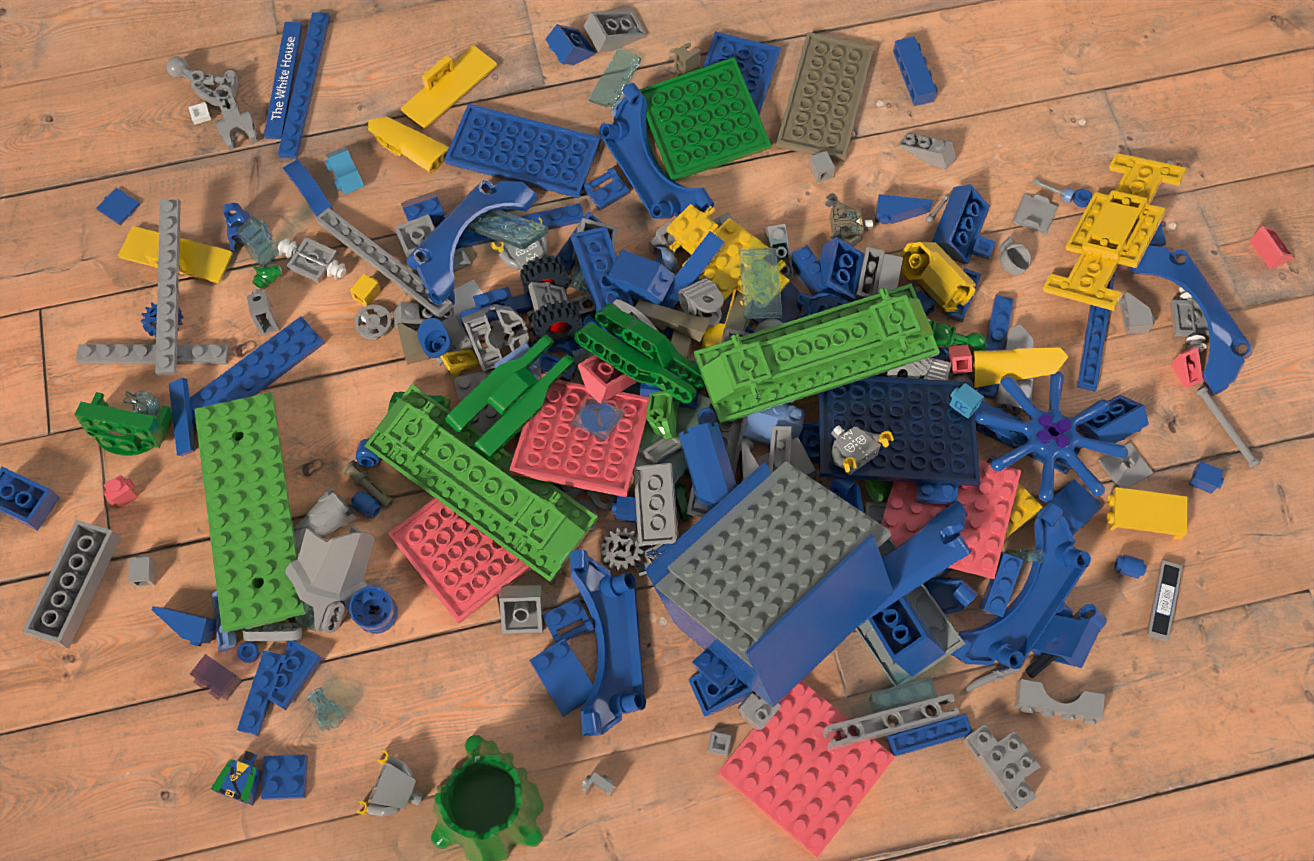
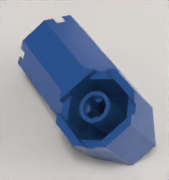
M714 422L713 426H711V423H704L691 427L685 435L684 431L679 433V440L693 483L696 501L710 510L737 487L718 422Z

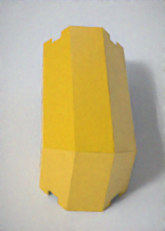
M908 243L901 252L900 257H903L900 271L909 280H916L945 312H955L958 310L956 306L959 304L964 306L974 295L975 288L973 286L976 287V283L937 243Z

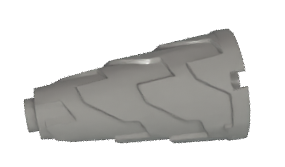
M329 488L317 500L318 502L294 527L297 554L300 552L306 528L312 529L323 538L340 527L343 528L357 517L340 495H335L336 491L333 488Z

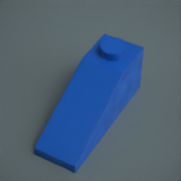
M879 194L876 203L875 222L894 224L930 213L933 200Z
M152 606V611L182 639L190 640V645L202 646V643L211 644L216 619L165 607Z

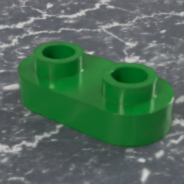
M679 482L675 486L676 506L680 512L681 520L685 521L690 519V516L686 515L688 504L685 497H687L685 485L681 486Z

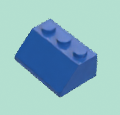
M1118 395L1109 400L1111 404L1110 410L1077 426V428L1086 438L1117 443L1126 439L1131 434L1139 432L1142 428L1149 425L1143 404Z

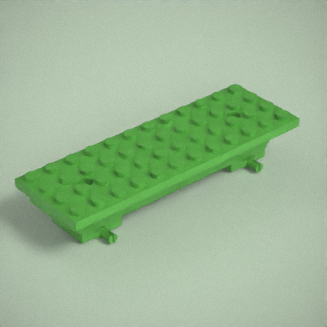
M912 283L889 291L884 287L879 290V294L739 337V334H734L731 336L732 340L695 351L694 356L719 425L938 355L940 351L933 337L934 333L922 304L916 296Z
M411 384L404 395L396 401L364 446L545 579L552 582L570 558V552L576 550L598 520V516L550 482L511 475L509 469L514 456L504 449H501L494 457L487 461L473 448L474 444L483 434L469 424L458 434L445 421L446 416L451 411Z
M269 392L196 408L195 417L222 631L226 633L243 628L249 629L306 614L305 603L299 599L294 585L285 572L287 566L298 559L273 393Z

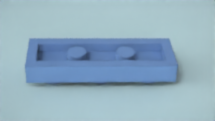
M215 591L211 596L214 619H216L215 628L218 652H226L236 645L237 636L235 631L226 633L222 631L217 591Z

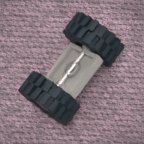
M543 255L540 259L535 257L534 261L529 260L527 262L528 265H523L520 277L525 294L527 293V296L531 297L535 310L532 322L536 337L540 340L547 334L554 340L552 345H556V342L563 344L565 340L569 342L571 337L575 338V334L582 328V321L577 306L573 305L572 302L568 303L564 288H567L569 283L566 266L563 260H560L559 257L554 259L553 255H550L549 258L546 255Z

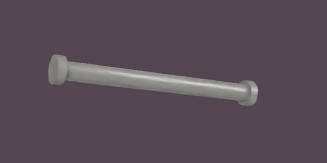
M1206 387L1200 389L1196 394L1198 397L1201 396L1248 461L1249 468L1252 469L1261 463L1259 459H1255L1208 394V389Z

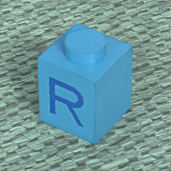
M964 383L960 389L957 387L952 392L950 406L969 419L980 407L984 396Z

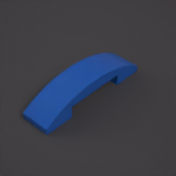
M298 159L282 167L291 182L295 184L316 217L327 208L333 210L315 180Z

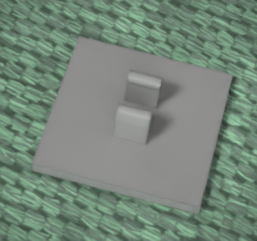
M1130 442L1124 445L1128 449L1126 458L1107 455L1098 461L1118 488L1128 489L1153 474L1152 470Z

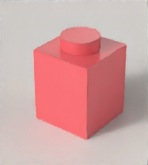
M968 345L949 347V362L951 363L953 374L972 372V355Z

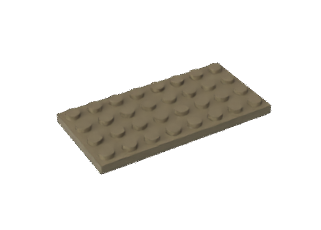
M807 32L776 147L811 155L827 151L830 159L845 162L874 46Z

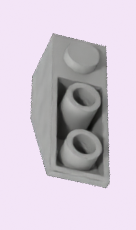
M907 133L898 144L902 149L934 167L948 169L956 158L951 141Z
M780 224L765 227L766 244L771 249L769 256L772 266L774 267L780 260H783L786 266L780 271L781 274L788 279L794 278L786 225Z
M400 302L394 311L395 329H398L397 324L401 323L413 330H418L420 324L429 318H436L442 322L454 316V307L441 318H438L422 304Z

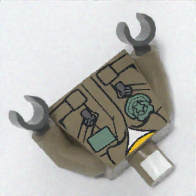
M834 193L826 196V199H828L826 206H832L829 217L832 232L831 239L837 237L847 244L855 246L862 241L864 231L873 230V221L862 220L860 210L844 205L838 201Z

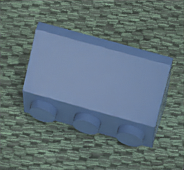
M783 404L747 416L743 437L771 446L772 426H791L793 428V440L799 437L803 428L805 410L789 404Z

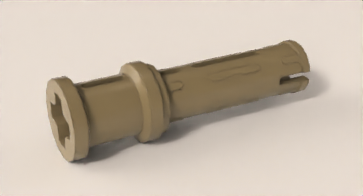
M355 460L350 461L343 468L342 473L348 475L356 486H361L384 509L392 505L394 500L369 478L367 471H363L357 466Z

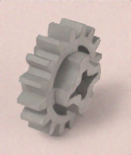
M617 528V533L609 532L610 538L604 537L605 543L601 544V549H603L601 556L605 557L604 563L610 562L609 566L611 569L617 566V571H620L621 567L628 571V566L635 568V561L641 562L639 556L644 554L643 550H641L643 546H639L638 536L634 537L635 531L629 534L627 528L623 532H620V529ZM613 543L614 548L609 552V547ZM620 547H621L622 549H625V548H626V551L623 552L622 550H619V548H620ZM634 547H635L636 550H635L634 555L632 556V555H631V551H632V550L634 549Z

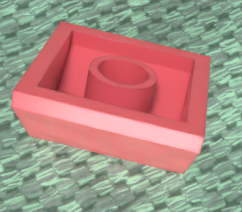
M1262 226L1250 240L1270 270L1295 259L1274 229Z

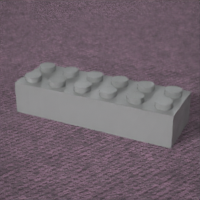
M79 520L75 521L23 629L24 633L32 638L70 648L121 539L113 530Z

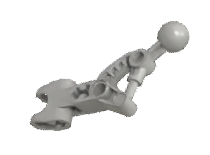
M174 56L168 60L166 69L172 77L188 79L191 81L194 92L201 99L212 106H220L224 119L215 123L229 151L234 150V140L239 135H247L252 143L257 142L256 127L250 112L240 113L235 100L239 81L234 71L228 70L224 76H215V74H203L200 70L193 71L189 69L187 61L182 57ZM220 83L215 91L207 88V85Z

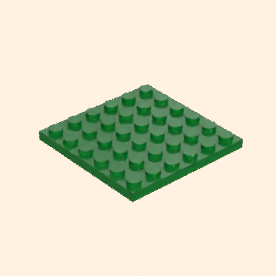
M735 57L639 89L647 102V122L667 173L673 181H678L771 149V143Z

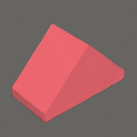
M1195 346L1180 353L1172 362L1171 367L1186 388L1203 381L1198 347Z

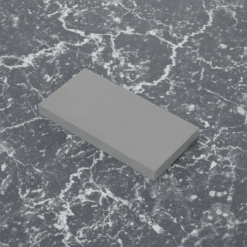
M673 463L634 466L639 546L674 543L679 536Z

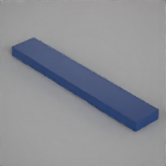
M709 231L674 277L663 301L658 305L675 310L680 303L678 297L679 290L698 280L724 246L725 242Z

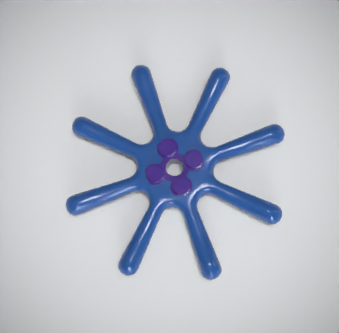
M1057 371L1056 374L1050 375L1049 410L1041 411L1029 400L1017 382L1011 376L1006 375L1001 378V385L1025 410L1030 420L1028 422H1021L986 411L978 412L975 419L980 424L1023 433L1028 441L992 460V469L1000 472L1031 452L1040 453L1044 457L1039 498L1044 502H1050L1054 494L1055 459L1063 458L1072 466L1093 495L1102 496L1105 493L1104 485L1077 457L1074 449L1076 447H1083L1117 458L1127 457L1128 449L1124 445L1086 438L1076 431L1077 426L1110 410V402L1106 399H1101L1074 417L1070 418L1062 415L1059 408L1064 375L1062 372Z

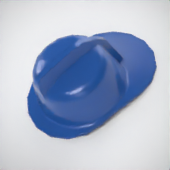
M429 318L420 324L417 336L427 357L440 358L444 353L450 352L452 340L440 320Z

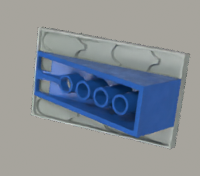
M890 537L878 547L881 557L897 548ZM924 584L875 614L855 629L897 690H900L906 684L922 675V673L935 666L939 661H942L965 645L961 636Z

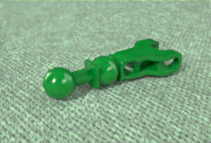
M928 319L937 346L947 348L953 344L959 346L968 345L972 356L973 351L986 350L987 340L984 335L973 332L965 336L956 333V327L954 326L950 328L945 323H936V321Z

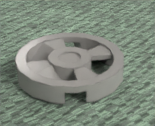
M372 304L359 310L354 323L361 337L367 340H377V337L386 336L389 333L393 322L389 311L385 307ZM372 309L374 314L369 315L367 310ZM387 315L388 322L382 323L380 318Z

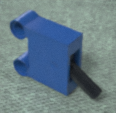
M1063 602L1031 650L1038 659L1025 670L1030 678H1034L1053 661L1082 668L1100 629L1106 625L1107 619L1095 605L1087 604L1080 610L1081 620L1073 619L1072 609Z

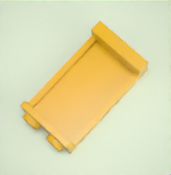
M1118 487L1108 494L1107 504L1110 505V512L1107 514V523H1109V530H1115V528L1119 527L1172 534L1173 539L1181 540L1187 534L1186 496Z

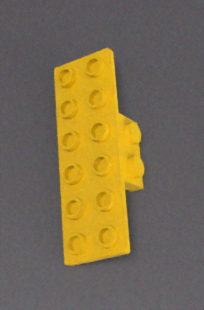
M475 46L469 48L453 63L452 59L446 55L435 66L424 73L422 78L425 87L401 107V111L423 129H426L495 69L497 63Z
M132 226L118 254L119 258L158 268L159 232ZM180 238L179 274L220 283L233 253L226 249Z

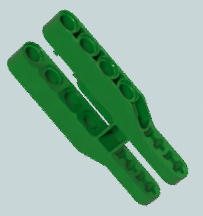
M606 304L595 315L598 324L606 328V331L596 324L588 322L575 334L576 342L589 352L633 380L657 386L683 403L688 404L695 398L697 393L693 386L697 388L705 386L698 365L682 356L665 335L641 320L635 319L626 312H623L613 304ZM608 332L614 333L615 335H617L618 337H620V338L622 339V341L619 340L618 338H616L615 336L611 335V334L608 333ZM624 342H627V343L630 344L631 346L635 347L636 349H638V351L635 350L634 348L630 347L629 345H627V344L624 343ZM640 352L646 354V355L649 356L651 359H649V358L646 357L645 355L641 354Z
M547 334L521 358L500 364L445 418V421L459 434L469 423L472 424L474 422L473 419L482 410L488 408V404L503 415L473 446L487 461L494 457L542 409L548 389L575 363V360L567 354L540 380L528 370L554 343V340Z

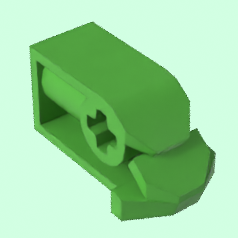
M665 391L653 392L649 396L646 415L650 426L657 435L661 434L664 439L677 438L676 426L680 401Z

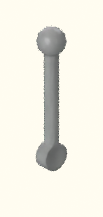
M946 194L933 213L927 216V222L933 221V217L949 199L950 195Z

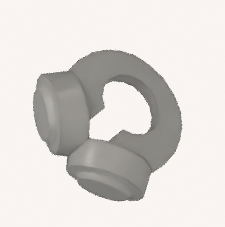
M587 490V496H590L592 503L600 510H610L613 507V502L616 501L615 495L603 493L610 497V501L602 503L599 500L597 491Z

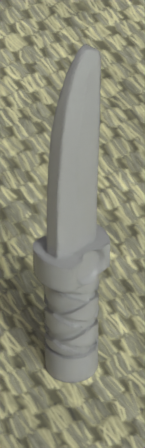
M1006 667L1001 670H994L993 673L971 683L966 688V692H970L994 680L997 682L1001 681L1002 678L1019 672L1020 668L1012 669Z

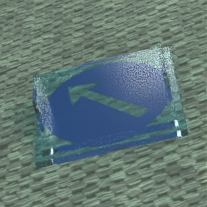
M591 396L582 405L572 424L606 440L624 416L625 411L606 402L600 404Z

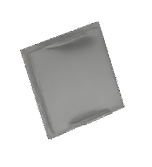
M1024 193L1013 223L1047 235L1058 206L1049 203V198L1038 194L1030 196Z

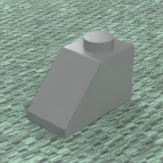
M1124 293L1119 303L1125 333H1148L1155 323V318L1151 314L1150 308L1130 293Z

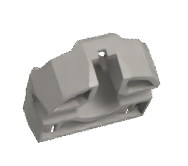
M494 304L462 317L483 371L494 368L496 362L508 355L501 356L499 349H502L503 346L507 347L509 345L511 352H513L525 343L528 345L529 334L524 319L509 306ZM490 310H496L499 320L489 323L485 313ZM522 323L523 329L513 332L512 327ZM505 333L510 334L507 341L504 339ZM484 334L485 342L488 347L483 349L477 337Z

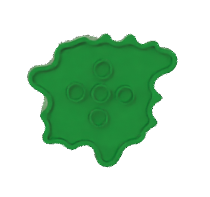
M479 735L470 736L465 742L468 760L460 768L451 769V776L445 785L437 786L433 810L438 821L431 834V842L439 849H445L454 844L461 845L466 858L470 861L507 860L512 846L520 844L536 847L542 842L543 834L537 826L536 820L544 809V802L540 797L537 785L528 781L527 770L525 768H516L513 765L514 757L511 752L503 754L498 750V746L494 741H486Z

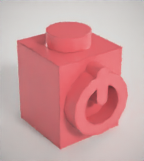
M121 474L103 484L106 489L103 491L104 496L112 506L117 504L121 508L137 498L133 490L136 488L130 478L125 479Z

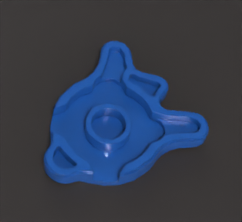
M800 293L797 298L798 302L806 308V311L800 315V318L847 304L830 293H819L815 296Z

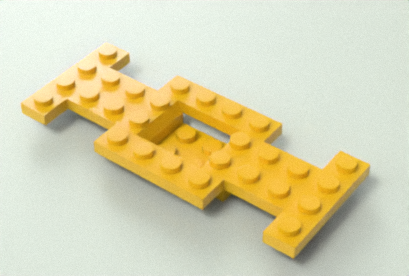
M1116 153L1109 168L1110 171L1124 174L1115 191H1111L1110 195L1094 193L1066 244L1067 251L1081 254L1068 278L1050 273L1043 286V292L1115 311L1122 298V292L1106 287L1118 264L1134 268L1138 267L1166 213V208L1150 204L1162 182L1180 186L1187 173V168ZM1139 219V221H1138V223H1137V225H1136V227H1135L1133 233L1131 234V236H1130V238H1129V240H1128V242H1127V244H1126V239H1127V237H1128V235H1129V233H1130V231H1131L1133 225L1135 224L1136 220Z

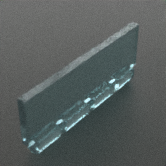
M618 48L589 97V101L604 107H614L642 59L635 53Z

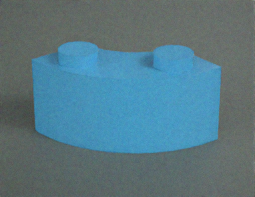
M346 147L325 155L327 158L325 164L329 171H333L337 179L334 182L338 191L342 190L345 195L364 187L358 170Z

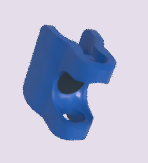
M238 203L224 205L223 213L226 219L227 238L231 251H236V242H248L252 247H255L256 240L250 214L243 210Z

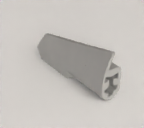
M1019 324L1009 329L1004 350L1033 348L1034 339ZM1033 378L1016 380L1019 387L1033 403ZM999 383L995 407L1018 414L1020 410L1025 411Z

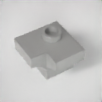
M670 221L656 231V236L649 241V251L653 255L659 253L657 247L670 249L669 246L675 241V238L666 231L667 227L671 224ZM680 246V247H679L675 252H673V253H674L675 255H677V254H678L680 251H682L684 248H682V247Z
M749 693L737 709L741 713L739 716L753 729L762 730L781 705L778 703L775 707H772L760 696L757 698L753 693Z

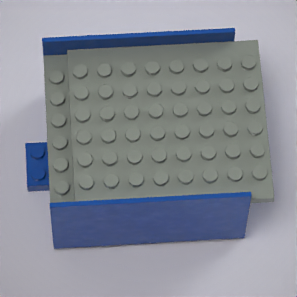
M786 461L772 474L767 463L764 462L645 568L648 577L675 625L704 649L692 661L695 669L721 691L737 677L772 707H775L893 594V589L878 549L891 536L890 530Z

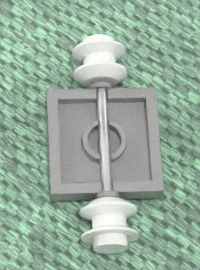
M305 237L298 249L297 243L295 241L290 243L288 238L282 240L278 245L279 254H286L288 259L291 258L287 264L289 270L317 283L321 282L326 272L328 277L334 275L335 280L343 278L346 274L345 264L341 263L338 265V261L335 260L338 256L337 251Z
M1180 287L1179 291L1183 293L1180 295L1182 300H1172L1170 303L1174 336L1188 337L1186 343L1190 345L1187 346V350L1196 346L1199 353H1201L1207 347L1202 342L1206 340L1205 337H1209L1207 321L1198 303L1188 292Z

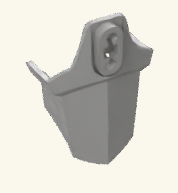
M350 525L349 534L332 538L329 541L319 536L312 529L306 528L298 559L291 562L286 568V575L294 585L299 599L313 607L314 628L317 632L334 633L349 611L353 595L359 589L368 586L364 575L375 537L368 532L359 531L354 525Z

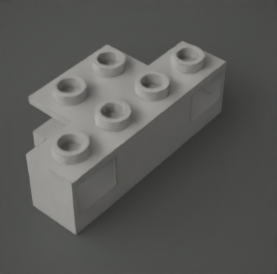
M983 725L963 740L1013 812H1016L1037 797L1024 778L1039 769L1040 766L1015 731L997 742L986 725Z

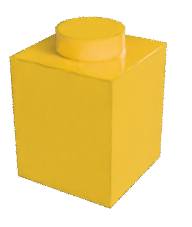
M363 274L350 289L353 299L364 306H368L379 295L381 289L376 278Z

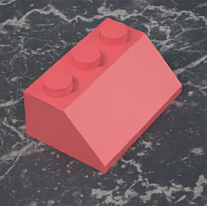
M596 355L591 356L578 365L587 392L600 404L637 382Z

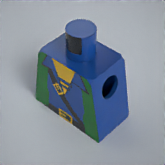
M245 751L241 762L230 759L213 783L211 790L253 806L262 775L261 770L253 767L257 755Z

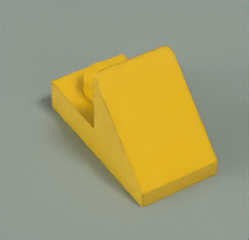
M471 349L447 352L440 356L454 378L458 377L462 370L477 368L479 365V361Z

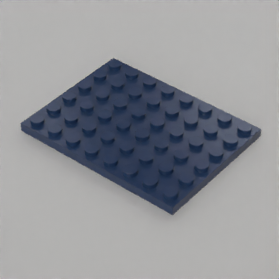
M870 376L818 393L820 477L979 487L980 472L975 412L968 419L950 406L952 400L950 396L955 388L958 387L960 389L964 383L973 388L972 382ZM837 426H841L845 432L853 427H858L860 430L874 434H881L885 431L892 433L894 440L888 441L889 446L884 447L880 444L878 455L850 475L845 472V469L836 466L833 462L832 448L836 438L831 432Z

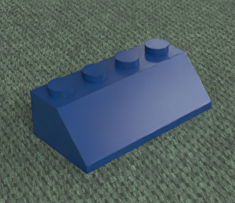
M971 184L953 187L932 243H937L952 260L963 264H968L990 207Z

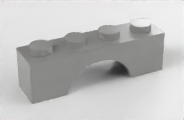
M1021 679L1016 685L1014 708H1019L1024 713H1033L1035 711L1040 712L1045 717H1054L1056 715L1062 716V719L1066 721L1078 719L1083 720L1084 724L1095 725L1103 719L1105 694L1083 691L1074 702L1060 703L1048 696L1042 683Z

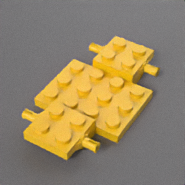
M690 204L667 227L666 231L675 238V241L669 248L675 252L681 246L692 255L709 231H711L723 240L725 244L698 278V281L704 278L711 280L722 293L724 301L735 290H738L745 296L740 301L744 307L753 300L766 308L789 284L790 280L780 272L786 266V263L780 260L774 267L764 261L771 254V249L730 217L718 228L719 225L709 218L715 212L712 206L701 212Z

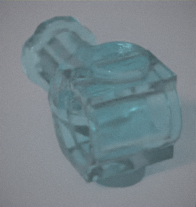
M319 687L309 693L306 699L309 702L311 701L317 709L315 714L318 718L316 723L322 731L326 729L329 731L342 724L343 719H345L344 715L347 712L341 704L336 706L333 700L329 701L323 693L324 689ZM336 713L335 719L327 722L329 714Z

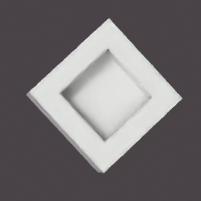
M206 102L189 107L194 125L211 120Z

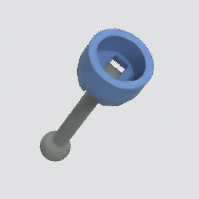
M1038 179L1032 181V184L1035 186L1039 185L1059 193L1061 199L1069 204L1076 190L1071 188H1065L1061 191L1040 182Z

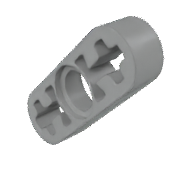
M270 623L242 629L243 638L246 641H292L303 636L302 625L299 623Z

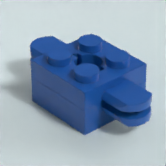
M509 286L475 295L473 299L476 308L462 311L460 313V321L466 329L462 317L494 304L509 306L517 313L523 314L532 311V299L527 294L512 297ZM490 310L485 313L489 323L499 320L496 310ZM520 324L513 326L512 330L520 328Z

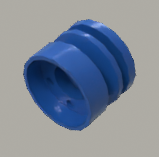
M366 586L359 589L350 601L349 612L352 619L364 631L371 634H381L388 631L395 624L398 617L396 602L380 587ZM375 608L378 610L379 613L376 616L374 615L373 611Z

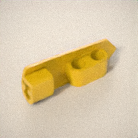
M389 117L368 120V131L375 135L376 140L382 146L397 156L403 154L429 173H434L444 162V154L448 152L450 147Z
M1061 348L973 351L974 387L999 384L1001 378L1006 375L1011 376L1016 381L1056 374L1068 356Z

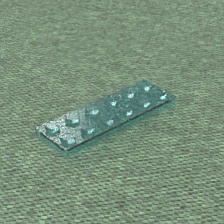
M502 210L486 212L473 219L465 228L522 250L528 248L531 244L549 233L548 226Z

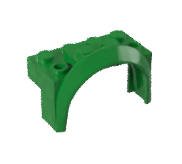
M99 392L95 393L91 403L80 402L74 414L87 435L95 437L98 444L104 450L120 456H134L145 453L154 447L160 448L173 421L169 406L162 405L157 418H155V416L108 407L109 404L103 399L104 394ZM114 430V431H117L118 433H120V434H122V435H128V434H132V435H129V436H118V435L110 434V433H108V432H106V431Z

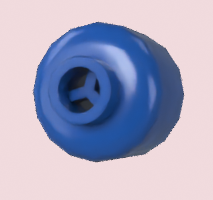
M370 438L361 440L355 457L360 465L364 467H373L381 459L364 446Z

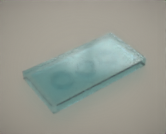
M776 248L739 249L744 318H782Z

